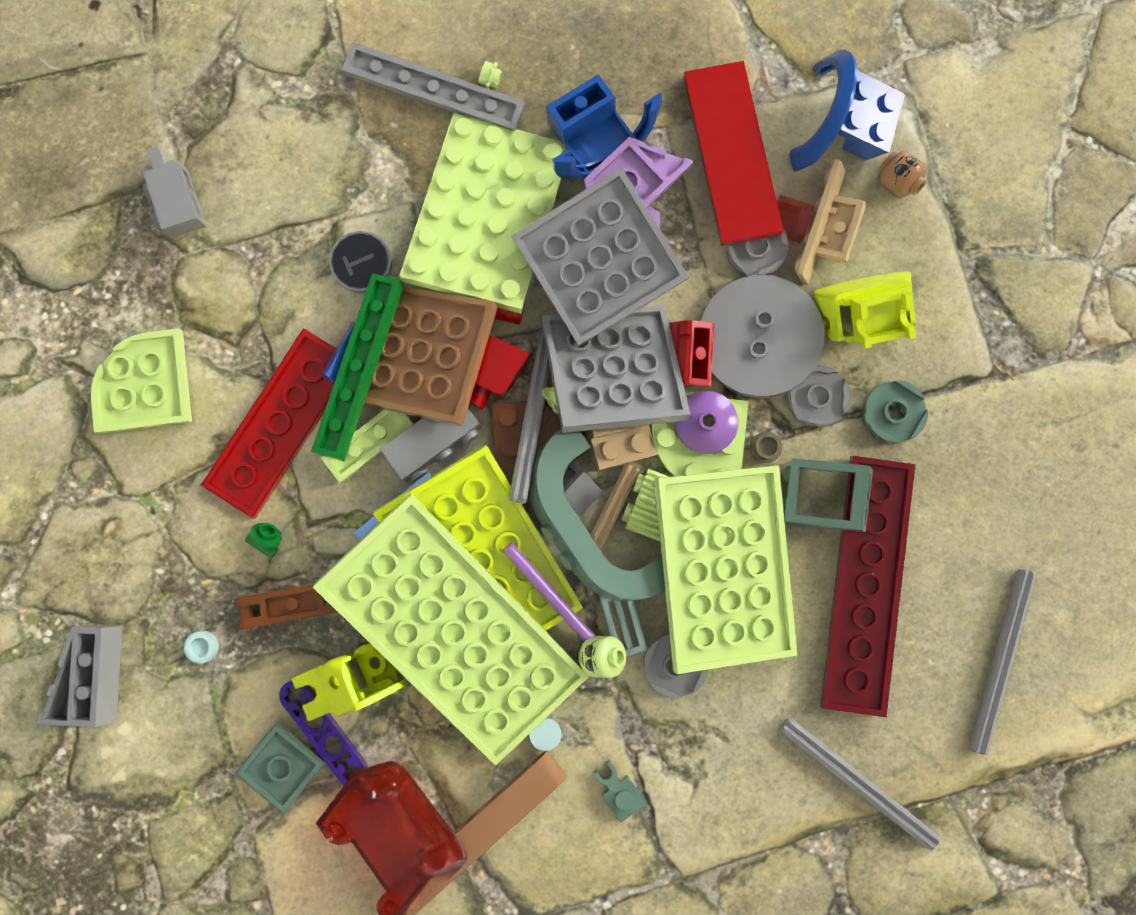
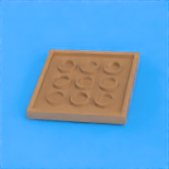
M404 286L364 405L463 426L498 308L494 301Z

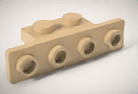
M835 159L832 168L827 169L825 173V189L822 197H818L814 207V215L816 216L813 225H809L806 230L804 252L799 254L796 260L795 272H797V276L803 284H809L817 257L848 262L866 208L865 201L838 196L846 172L842 160Z

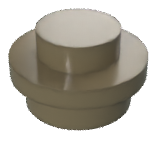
M761 432L751 442V453L760 462H773L781 455L782 442L772 432Z

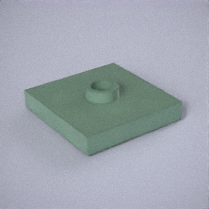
M278 721L235 774L282 814H285L324 767L326 762L316 751Z

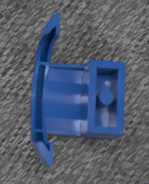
M838 50L817 62L813 66L812 71L816 72L821 69L820 75L835 69L837 70V90L832 106L817 132L806 143L790 150L789 157L793 170L799 171L815 163L830 147L837 134L845 138L843 150L865 160L889 153L905 94L859 72L855 56L847 50Z
M599 74L547 105L548 125L567 149V151L552 159L556 175L563 179L586 178L629 137L643 142L650 134L660 112L662 94L659 93L644 102L643 117L633 133L617 113L616 97Z

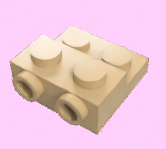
M650 424L586 430L585 433L588 444L591 447L590 451L596 471L656 456L657 451L654 446Z

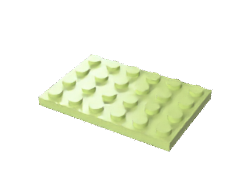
M453 113L399 275L400 280L443 293L494 301L498 308L522 314L534 272L512 235L553 210L562 178L558 177L554 172L552 159L567 151L563 143L517 129L512 131L476 118Z
M779 465L655 478L673 672L682 674L797 656Z

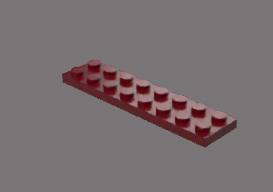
M850 456L849 464L867 465L873 469L866 532L841 530L820 707L887 718L916 464ZM848 474L843 520L850 521L855 474Z

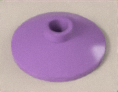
M701 391L687 398L690 410L689 419L687 421L675 422L676 431L682 443L689 449L702 454H712L726 448L733 441L738 430V415L733 404L723 395L712 391ZM708 415L713 418V426L707 427L703 424L704 416Z

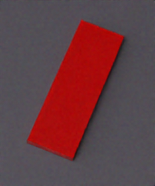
M744 61L685 71L683 78L721 246L782 235L784 230Z
M302 329L201 483L202 487L251 518H257L325 412L334 384L321 376L335 352V347L308 330Z

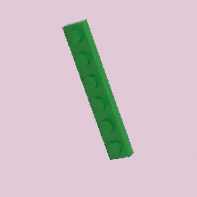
M373 273L371 275L311 452L342 462L345 461L405 285L400 279Z

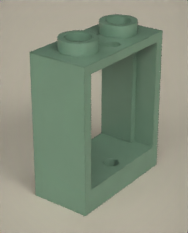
M792 458L791 466H786L784 483L788 485L787 497L782 498L784 521L789 524L866 532L873 469L867 465ZM802 469L855 474L850 521L796 515Z

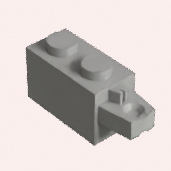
M160 146L147 149L151 167L143 171L146 183L142 184L148 201L153 203L155 212H152V219L156 228L173 238L206 227L188 169L179 160L168 161L164 150Z

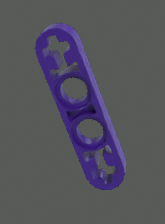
M292 680L285 683L279 692V699L284 708L338 780L348 787L359 785L368 773L366 760L330 713L322 716L323 722L319 728L309 727L304 710L300 714L297 711L298 708L302 707L301 703L297 699L291 701L288 697L291 694L289 688L295 689ZM309 685L300 688L302 693L299 697L304 704L316 698V694ZM334 736L340 739L342 749L339 753L331 754L326 750L325 742L328 737ZM347 751L351 754L346 758L349 765L355 766L357 764L360 767V770L357 772L359 778H356L354 775L350 777L346 775L345 772L349 768L344 761L339 765L335 762Z

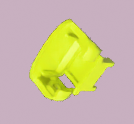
M904 271L875 275L825 286L814 291L815 304L823 319L825 336L831 341L856 342L864 348H870L875 343L904 337L908 339L916 338L915 327L913 326L915 324L911 272ZM850 305L854 335L842 329L840 306Z
M370 643L360 646L355 650L354 654L350 652L346 655L335 657L325 664L291 678L295 689L310 685L316 690V698L302 706L308 721L330 712L339 717L357 711L410 683ZM355 657L368 686L361 690L349 663ZM374 657H377L380 660L379 667L374 665Z

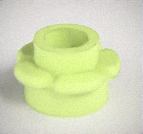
M485 61L477 85L488 89L490 87L497 88L502 71L497 69L498 62L495 61L492 64Z

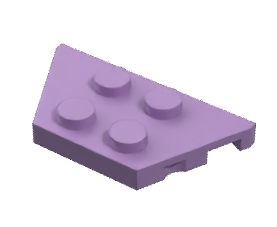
M629 137L584 179V186L587 189L622 167L647 208L693 165V162L689 158H679L666 153L667 150L656 146L649 147L644 142Z

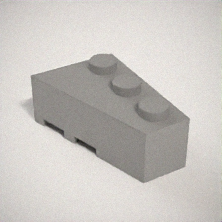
M83 625L71 627L57 664L60 667L54 684L49 685L46 693L49 698L43 714L38 715L35 724L95 728L117 722L123 626Z

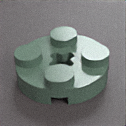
M906 381L886 382L875 387L866 397L863 405L862 422L874 437L883 442L895 444L905 442L916 437L926 425L928 409L926 410L923 401L925 398L917 387ZM896 404L899 405V412L902 414V418L896 417L891 419L888 407H894Z

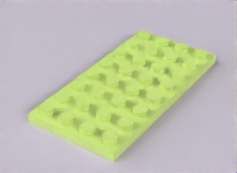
M412 493L313 584V588L495 766L589 678L583 672L581 666Z

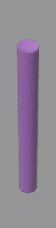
M512 542L503 548L502 551L584 642L588 638L595 636Z

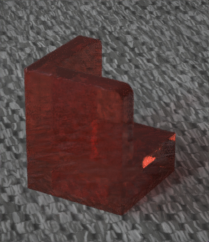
M779 195L777 205L783 229L788 240L800 244L807 233L815 206Z

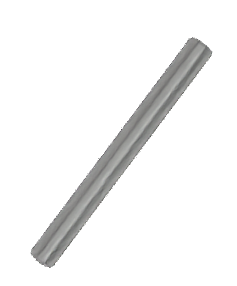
M543 329L540 330L510 490V501L521 504L526 503L545 403L542 390L548 387L550 365Z
M1018 569L1016 572L969 744V749L979 754L987 755L989 752L1036 579V574L1032 571Z
M788 718L784 721L780 728L783 734L928 850L936 848L941 839L939 835L795 720Z

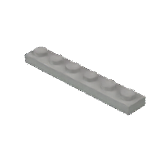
M354 42L351 44L342 68L343 74L348 77L512 131L517 129L525 108V101Z

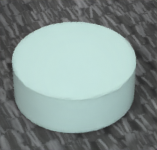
M208 631L192 633L184 643L186 657L191 662L198 664L211 661L219 650L217 638Z
M546 717L530 733L531 743L542 751L554 749L561 740V728L558 722L550 717Z

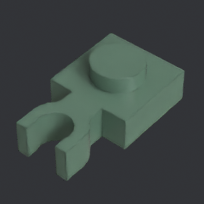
M608 760L606 763L612 771L610 776L602 777L597 769L593 771V774L601 784H605L608 787L602 793V797L619 821L623 822L646 805L647 802L628 775L619 780L614 764L611 760Z

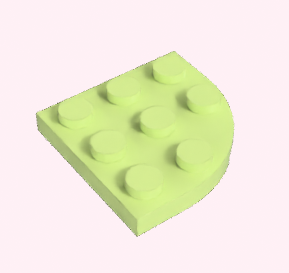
M181 329L146 332L131 336L112 348L114 351L102 365L99 364L91 387L94 433L103 434L192 422L184 339Z
M728 399L735 407L738 415L737 434L726 448L712 454L698 453L685 446L677 434L675 422L651 424V433L657 457L673 477L742 469L749 401ZM711 416L703 417L702 421L705 426H713L714 420Z

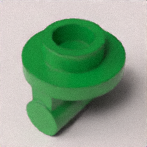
M257 523L252 526L245 542L272 559L278 552L282 534L270 523Z

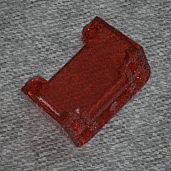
M387 761L353 772L316 822V825L330 843L345 845L352 842L386 890V893L379 898L376 905L379 915H412L455 875L468 859V854L463 844L409 772L401 764L394 761Z

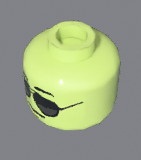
M594 636L588 638L582 644L578 659L583 672L589 677L614 678L623 671L626 663V652L622 642L616 637Z

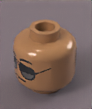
M908 151L893 152L883 161L879 168L881 173L880 182L897 197L903 198L910 193L916 195L927 182L924 179L927 168L923 162Z

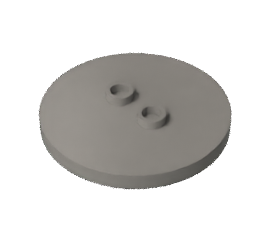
M752 275L727 284L709 301L701 318L703 322L714 323L711 375L727 389L743 396L770 398L792 391L811 375L823 352L825 329L817 305L802 288L781 277Z

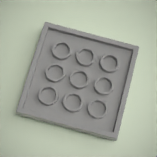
M622 167L512 235L578 346L586 343L689 279V276Z
M665 305L642 307L581 346H578L560 314L543 315L542 327L562 433L687 421L689 419L690 410Z

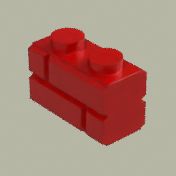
M695 320L670 322L669 326L684 387L711 386L714 323Z

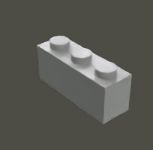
M467 409L463 426L422 418L380 450L403 481L407 482L411 479L412 482H415L428 473L426 467L434 461L440 464L454 453L452 448L460 442L466 445L479 435L477 430L481 428V425L469 409Z

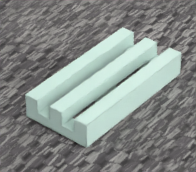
M601 596L600 601L610 636L618 639L608 601L612 600ZM613 600L627 647L625 649L626 656L646 651L647 647L634 601H627L639 644V646L635 647L632 645L621 602Z

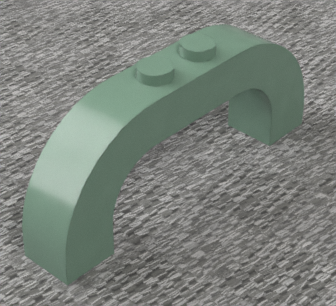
M560 428L546 438L537 449L528 492L534 513L543 526L541 527L543 535L550 543L556 545L561 553L559 558L568 570H572L588 589L599 596L616 601H633L651 598L665 592L662 554L647 558L630 571L615 567L605 558L568 502L563 489L565 470L573 459L591 447L580 431L562 433Z

